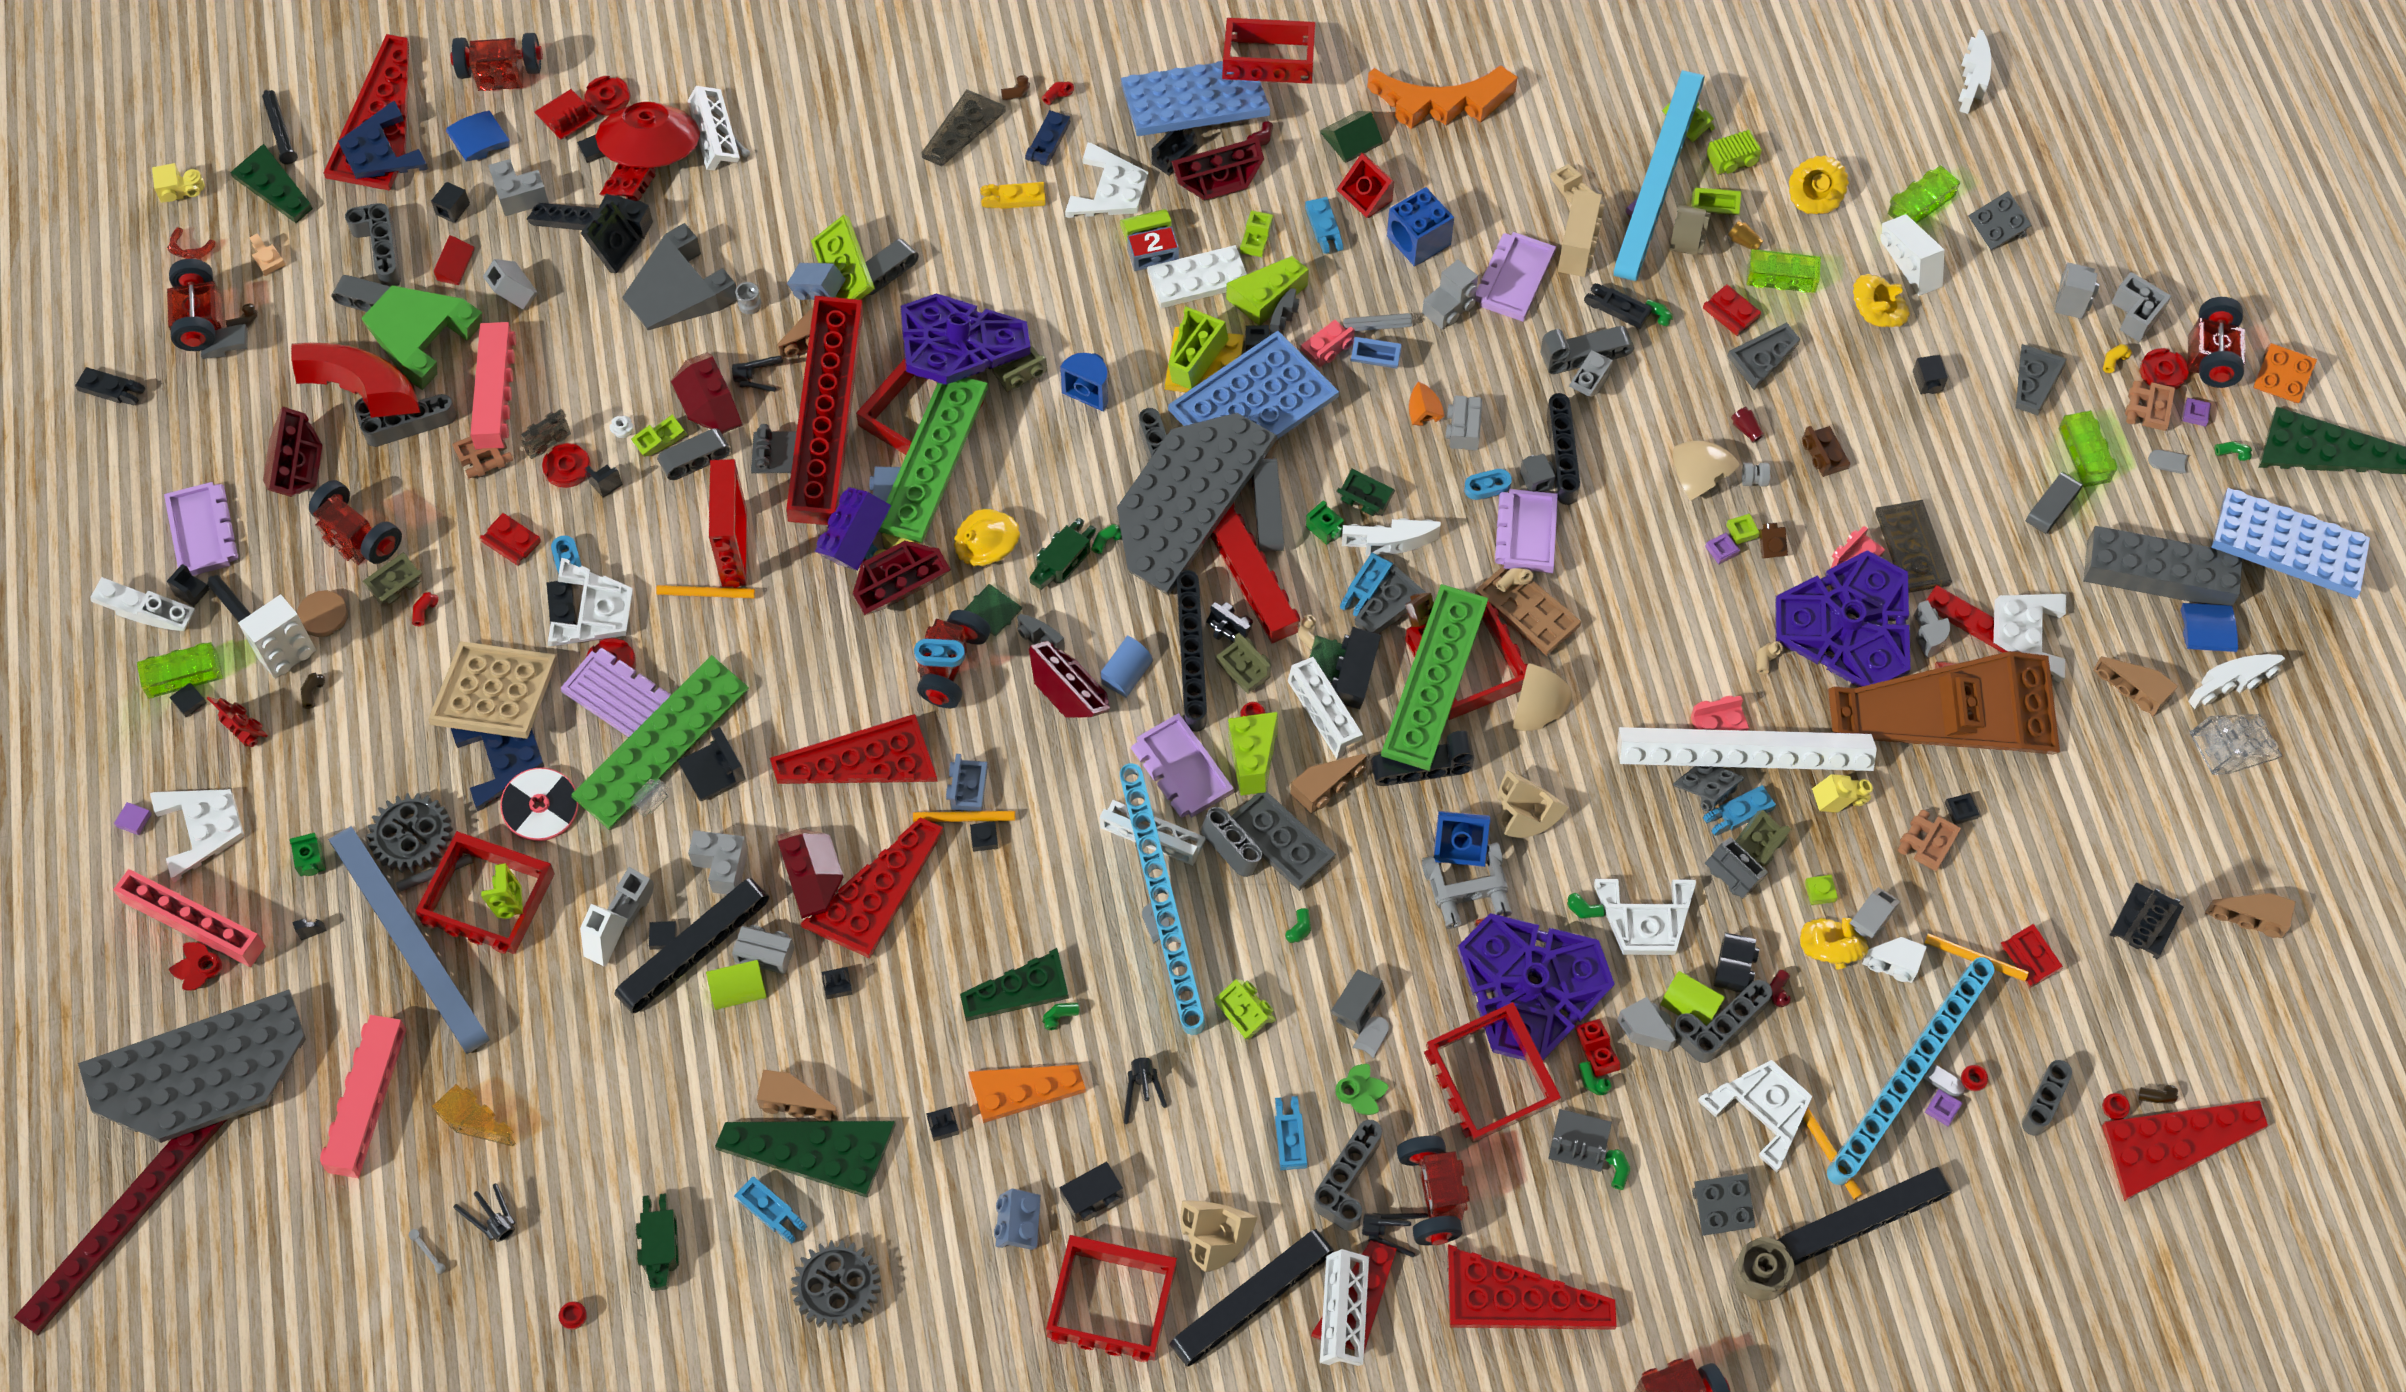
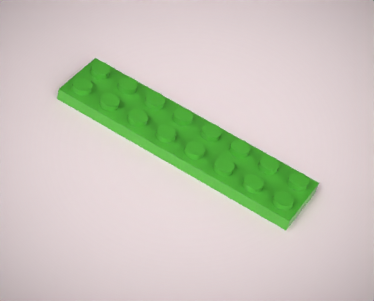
M964 378L947 385L937 383L886 503L892 506L878 532L923 543L988 390L986 382Z
M1443 584L1440 585L1381 752L1382 757L1430 771L1488 603L1487 597Z
M711 655L572 793V798L610 830L748 691L749 687Z

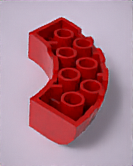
M307 342L291 344V361L296 384L327 385L329 381L338 383L340 388L348 390L355 395L359 393L363 397V401L370 411L371 418L420 413L418 399L406 376L391 363L376 354L352 346L333 343Z

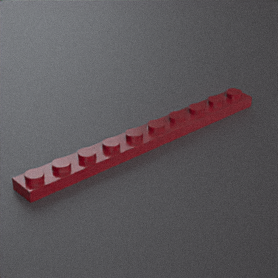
M227 1119L171 1139L14 1318L38 1336Z

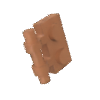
M2134 381L2128 394L2130 402L2126 406V422L2128 424H2135L2136 418L2141 417L2143 418L2142 426L2166 431L2169 426L2175 388L2151 382L2149 389L2142 388L2143 383L2141 381ZM2145 400L2146 407L2139 405V401Z
M471 436L452 444L462 467L471 463L473 465L472 468L465 470L468 479L475 476L479 478L485 475V472L496 467L498 469L503 468L506 463L513 461L510 452L503 455L500 454V451L507 449L505 441L504 448H482L476 450ZM490 455L493 456V459L488 460L484 463H480L479 461Z
M1920 810L1918 816H1914L1910 822L1911 827L1908 833H1904L1900 839L1901 844L1898 852L1907 855L1910 849H1915L1917 853L1914 860L1937 871L1961 828L1940 816L1932 823L1927 820L1930 816L1929 812ZM1920 831L1928 833L1924 841L1917 838Z

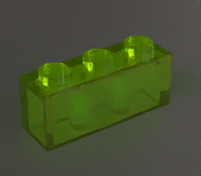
M1942 165L1934 170L1931 169L1925 173L1922 179L1917 182L1913 181L1902 193L1898 192L1891 198L1888 214L1893 219L1906 214L1917 224L1955 197L1960 181Z
M1751 249L1747 263L1746 285L1757 288L1766 287L1779 290L1801 291L1803 293H1816L1820 280L1821 257Z
M2091 410L2064 415L2058 429L2079 479L2084 484L2083 488L2110 483L2117 471V463L2109 453L2108 442L2100 432L2099 421L2094 418Z
M212 642L199 643L194 647L174 650L157 657L151 656L137 662L141 688L148 699L179 691L189 683L195 687L223 679L219 655Z

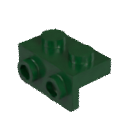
M1351 468L1342 488L1338 487L1336 492L1341 495V501L1351 506L1357 503L1363 506L1361 511L1374 517L1375 513L1383 515L1395 490Z

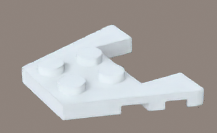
M1088 142L1083 156V164L1102 167L1104 170L1094 200L1070 196L1065 216L1067 218H1074V215L1085 214L1086 217L1094 216L1095 213H1108V215L1138 213L1148 181V172Z
M561 558L558 582L584 585L578 624L551 622L548 646L626 636L633 588L606 576L600 577L591 573L590 569L584 566L578 567L571 564L570 560Z
M2000 595L1997 597L1994 604V643L2006 651L2049 656L2050 672L2053 675L2052 679L2057 682L2065 679V659L2042 652L2043 613L2058 618L2066 614V595Z
M231 789L150 793L157 817L182 809L187 825L192 850L166 858L173 882L183 878L181 875L193 868L195 870L201 866L202 861L211 855H218L244 837L235 798Z
M1595 879L1594 888L1601 904H1603L1605 914L1623 955H1675L1696 880H1672L1673 904H1620L1618 879Z
M1771 1060L1743 1074L1740 1078L1730 1083H1725L1719 1086L1718 1089L1702 1095L1698 1102L1712 1115L1717 1117L1733 1099L1738 1100L1776 1135L1758 1156L1777 1173L1812 1099V1095Z

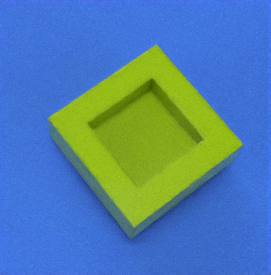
M1750 513L1727 521L1726 526L1736 545L1759 537L1760 533Z
M1832 875L1806 878L1805 886L1810 905L1837 901L1838 897Z

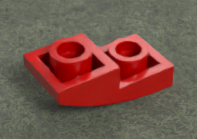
M1597 1019L1575 1026L1587 1061L1591 1062L1594 1075L1599 1077L1619 1071L1620 1062L1610 1045V1036L1602 1021Z

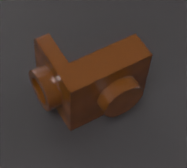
M1777 523L1763 524V529H1758L1762 558L1788 556L1786 528L1778 527Z

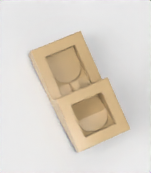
M1569 164L1550 173V178L1570 203H1572L1575 189L1595 193L1582 182V175Z

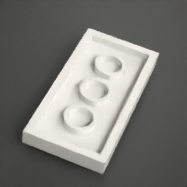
M1236 245L1147 267V272L1160 308L1226 293L1227 282L1247 275Z

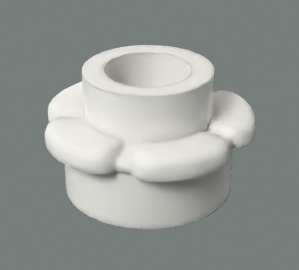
M617 416L612 419L610 431L616 437L626 438L632 433L633 423H631L632 420L628 416Z

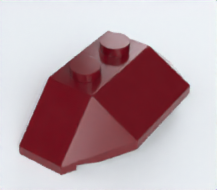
M1256 137L1171 162L1177 184L1205 201L1247 189L1260 165L1263 163L1264 156L1259 138Z
M706 352L685 360L671 380V384L688 420L709 429H719L722 434L743 426L731 392L714 357Z
M283 406L280 409L269 439L263 482L269 491L293 497L317 486L323 445L314 428L308 422L309 419L306 413Z
M904 540L861 563L852 595L863 615L866 616L884 610L926 588L951 571L939 548Z
M1049 641L1030 646L1029 655L1034 684L1065 718L1094 717L1109 712L1110 705L1107 692L1076 659L1064 651L1054 648L1053 644Z
M801 828L776 835L801 919L827 911L830 901L844 878L830 835Z

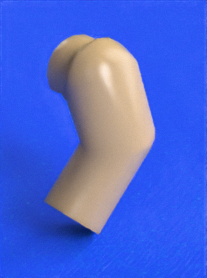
M1512 568L1496 583V587L1501 592H1505L1511 585L1528 584L1533 579V573L1528 569Z
M1305 615L1299 622L1298 637L1314 652L1321 646V642L1313 635L1316 619L1312 615Z
M1777 641L1770 642L1757 651L1756 672L1758 674L1764 675L1769 673V662L1776 658L1783 650L1781 643Z

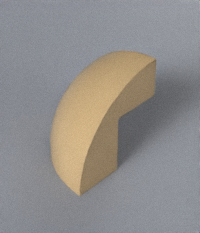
M1689 441L1681 443L1673 449L1675 468L1690 501L1716 485L1715 483L1732 474L1740 465L1730 452L1711 442Z
M1528 663L1513 729L1520 731L1538 730L1554 719H1560L1572 700V691L1568 684L1553 672Z
M1509 770L1504 775L1497 799L1502 802L1501 812L1497 814L1498 824L1502 832L1510 837L1523 838L1537 835L1553 826L1569 808L1546 790Z
M1183 1200L1181 1204L1182 1234L1188 1235L1192 1246L1188 1252L1193 1261L1205 1272L1217 1270L1232 1261L1245 1247L1256 1225V1216L1226 1205Z

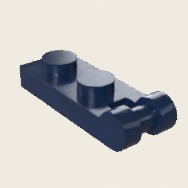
M1049 110L1032 145L1026 151L1025 160L1031 162L1036 160L1041 165L1048 166L1071 123L1070 116Z

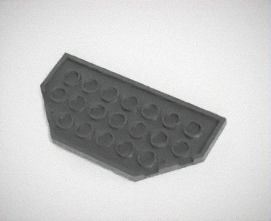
M1239 413L1171 429L1117 506L1128 571L1169 596L1177 585L1179 573L1187 570L1277 441V435Z
M289 989L80 1062L78 1066L90 1109L94 1115L107 1118L120 1126L140 1132L162 1143L268 1105L273 1096L274 1089L278 1082L284 1078L292 1064V1058L298 1048L302 1047L306 1038L292 993Z

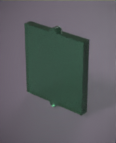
M988 584L979 595L974 596V600L964 610L975 613L986 620L991 627L990 633L996 637L1007 625H1011V620L1022 610V607L991 584Z
M1316 635L1309 658L1314 657L1331 683L1333 677L1338 678L1339 671L1335 670L1339 655L1344 656L1345 650L1341 649L1342 644L1338 643L1336 639L1332 641Z

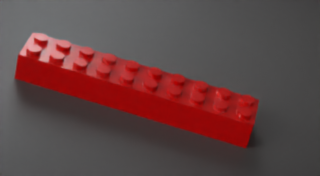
M815 296L786 507L788 522L829 525V517L833 512H836L839 506L863 321L862 300Z

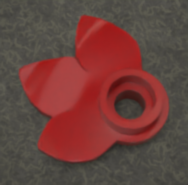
M188 942L183 944L186 958L171 966L169 971L177 979L184 980L182 984L183 990L192 991L203 986L207 979L218 975L222 969V961L218 955L209 953L204 944ZM213 964L211 968L205 970L207 965Z

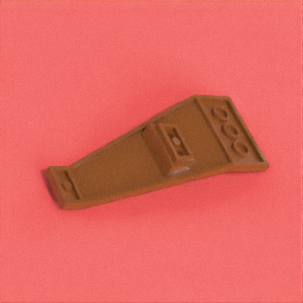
M2008 651L1858 688L1834 686L1828 689L1833 733L1872 734L1874 741L2009 750L2051 755L2060 752L2049 656Z

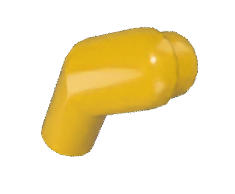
M2119 344L2106 353L2103 364L2104 372L2113 373L2119 358L2122 360L2130 358L2132 351L2128 348V345Z

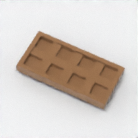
M1503 565L1475 590V594L1487 597L1493 608H1497L1501 618L1548 656L1580 627L1581 621L1533 580L1525 585H1511L1505 592H1501L1496 587V583L1510 570L1505 569Z

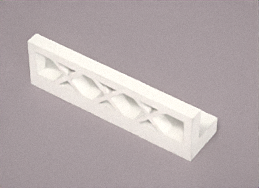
M696 86L688 99L692 118L696 121L701 133L699 145L706 170L715 171L720 161L737 163L740 157L721 89ZM707 96H714L716 103H713ZM712 111L721 117L720 121L712 115ZM717 128L725 133V138L717 133ZM723 145L731 154L722 153L721 146Z
M1314 657L1292 665L1288 683L1336 759L1343 757L1346 746L1360 741L1363 736L1362 732Z
M1112 800L1108 810L1103 809L1100 815V828L1136 842L1127 805ZM1115 809L1124 812L1127 818L1114 813ZM1154 816L1163 854L1193 866L1206 838ZM1139 823L1137 828L1145 830L1148 826ZM1165 829L1172 832L1173 836H1170L1160 831H1163ZM1191 839L1193 841H1196L1197 844L1195 846L1193 844L1185 842L1184 840ZM1153 845L1146 846L1150 849L1156 850V847Z
M1343 1249L1326 1256L1320 1363L1331 1365L1341 1361L1356 1366L1363 1365L1369 1267L1368 1256ZM1350 1260L1360 1263L1359 1274L1356 1277L1350 1269ZM1351 1286L1358 1293V1300L1353 1303L1348 1295ZM1350 1312L1356 1320V1328L1354 1330L1347 1323V1315ZM1348 1340L1355 1347L1354 1356L1345 1354V1343Z

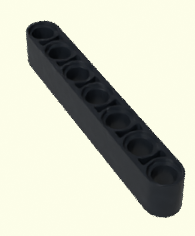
M1185 570L1177 576L1184 721L1192 731L1198 732L1204 729L1207 723L1200 588L1198 575L1191 570ZM1185 606H1193V608L1189 609L1185 608ZM1187 627H1193V628H1195V629H1194V630H1187L1186 628H1187ZM1192 648V649H1195L1196 651H1194V652H1189V651H1187V650ZM1195 670L1197 673L1191 674L1189 671ZM1197 692L1199 695L1192 696L1190 693ZM1198 714L1200 717L1193 718L1191 715Z
M752 878L744 880L617 987L614 995L632 1014L641 1011L767 904L770 896Z
M1935 1167L1780 1237L1778 1241L1786 1247L1790 1257L1792 1256L1794 1266L1938 1202L1949 1196L1953 1190L1941 1169Z
M1317 1229L1310 1231L1175 1336L1169 1346L1186 1367L1193 1365L1326 1261V1256L1333 1253L1334 1249Z

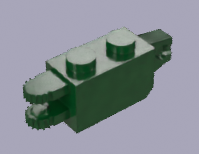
M1077 518L1070 527L1066 525L1061 531H1057L1052 537L1051 543L1046 548H1042L1037 554V567L1030 576V583L1040 590L1051 581L1064 583L1090 553V540L1093 538L1096 528L1090 525L1082 534L1078 533L1085 521Z
M666 1193L660 1194V1211L651 1212L652 1202L650 1196H643V1213H640V1223H636L637 1239H641V1249H637L638 1265H642L648 1275L652 1291L668 1289L670 1271H674L679 1266L677 1217L673 1209L668 1210Z

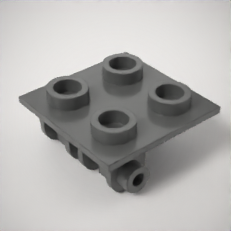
M2009 191L1968 215L1991 251L2014 236L2019 237V239L2026 237L2027 229L2032 226Z
M761 424L757 428V432L753 434L751 473H791L797 431L772 432L769 425Z
M1694 766L1675 781L1673 786L1700 796L1701 808L1704 811H1712L1717 804H1721L1730 794L1736 792L1738 784L1744 780V777L1720 767Z
M1559 1109L1548 1159L1601 1172L1612 1122Z
M1748 1173L1694 1181L1695 1188H1692L1693 1198L1697 1199L1702 1236L1756 1227Z

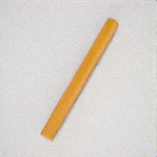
M657 585L656 595L755 599V589Z
M1015 811L913 812V822L917 821L920 817L930 822L1015 821Z
M1929 933L1926 937L1925 943L1972 962L1979 957L1986 958L1992 962L1994 970L2024 982L2027 979L2028 971Z
M1807 1107L1803 1120L1831 1163L1837 1152ZM1838 1165L1839 1171L1847 1175L1846 1169ZM1853 1177L1844 1184L1854 1200L1863 1196Z

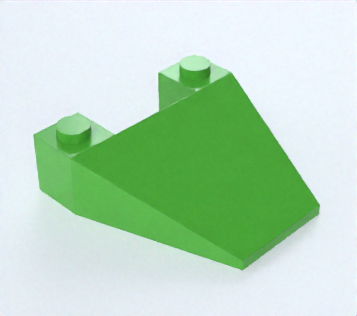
M391 286L362 317V321L397 369L411 383L423 390L438 374L437 361L423 352L425 348L446 326L468 341L480 328L482 312L462 298Z

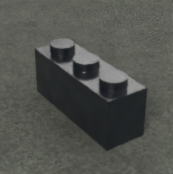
M1352 627L1349 635H1344L1341 649H1344L1345 652L1343 656L1339 655L1335 670L1339 671L1338 678L1333 677L1331 682L1332 687L1344 705L1356 709L1361 708L1381 635L1356 627Z

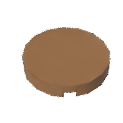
M325 590L314 592L302 600L297 609V614L309 635L327 637L345 625L348 619V608L341 596L335 592Z

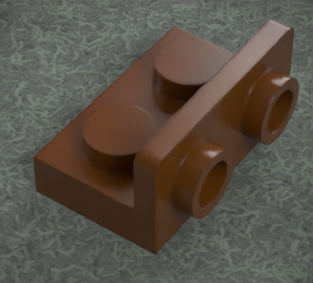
M1812 426L1806 427L1802 437V444L1805 450H1808L1811 454L1813 465L1816 469H1819L1822 477L1849 469L1850 462L1830 426L1815 431Z

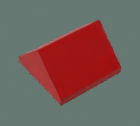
M1361 153L1336 190L1366 218H1369L1393 201L1394 181L1364 153Z

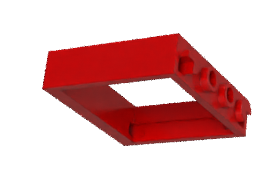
M1227 18L1222 79L1312 84L1315 22ZM1232 42L1307 46V60L1231 57Z
M904 358L856 412L859 427L906 455L912 442L875 420L915 375L906 372Z
M735 459L710 460L709 540L722 587L737 588L739 586H747L748 510Z
M1489 600L1482 620L1515 678L1459 701L1455 697L1448 720L1494 703L1522 690L1528 664H1524L1518 645L1512 643L1508 627L1501 623L1497 608H1493ZM1427 623L1420 627H1410L1406 630L1405 641L1414 658Z
M456 831L415 912L421 921L420 923L428 928L434 929L438 927L444 929L447 934L453 937H458L459 935L467 937L470 942L476 945H482L483 943L490 945L499 953L505 954L510 952L516 954L555 873L551 863ZM463 853L498 865L506 863L509 869L538 878L523 908V914H520L509 938L434 912L455 871L456 863Z
M1514 1002L1438 1036L1426 1044L1425 1057L1430 1066L1435 1065L1439 1073L1435 1075L1437 1082L1442 1090H1447L1450 1096L1447 1099L1453 1114H1459L1462 1123H1459L1460 1129L1465 1138L1470 1137L1472 1143L1558 1104L1561 1100V1096ZM1506 1019L1545 1099L1477 1130L1438 1050Z
M1069 1235L1046 1327L1047 1337L1051 1338L1052 1342L1058 1344L1071 1342L1078 1344L1079 1348L1085 1350L1098 1348L1105 1350V1353L1112 1356L1126 1354L1139 1362L1155 1361L1176 1273L1177 1258ZM1076 1255L1165 1275L1149 1346L1058 1326Z

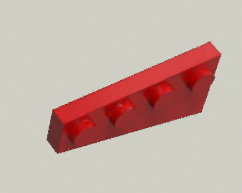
M1371 1240L1361 1254L1369 1257L1364 1352L1396 1254V1248ZM1356 1262L1351 1270L1355 1277L1359 1274V1262ZM1351 1286L1348 1295L1353 1303L1358 1300V1293ZM1350 1312L1347 1315V1323L1354 1330L1356 1328V1320ZM1323 1316L1313 1330L1311 1337L1321 1340ZM1346 1341L1345 1348L1355 1351L1351 1341Z

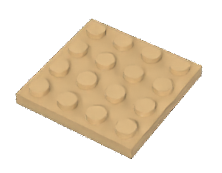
M460 641L429 715L430 725L527 739L556 666V655Z

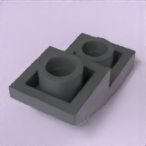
M1291 288L1278 303L1271 319L1270 335L1276 331H1285L1286 321H1292L1293 312L1298 313L1300 299L1296 298V289Z
M235 325L215 330L213 345L205 350H201L202 359L226 357V351L247 349L248 329L246 325Z
M1020 614L1017 616V630L1023 639H1029L1034 645L1040 640L1041 642L1049 641L1053 644L1054 648L1062 651L1065 650L1064 637L1052 627L1027 615Z

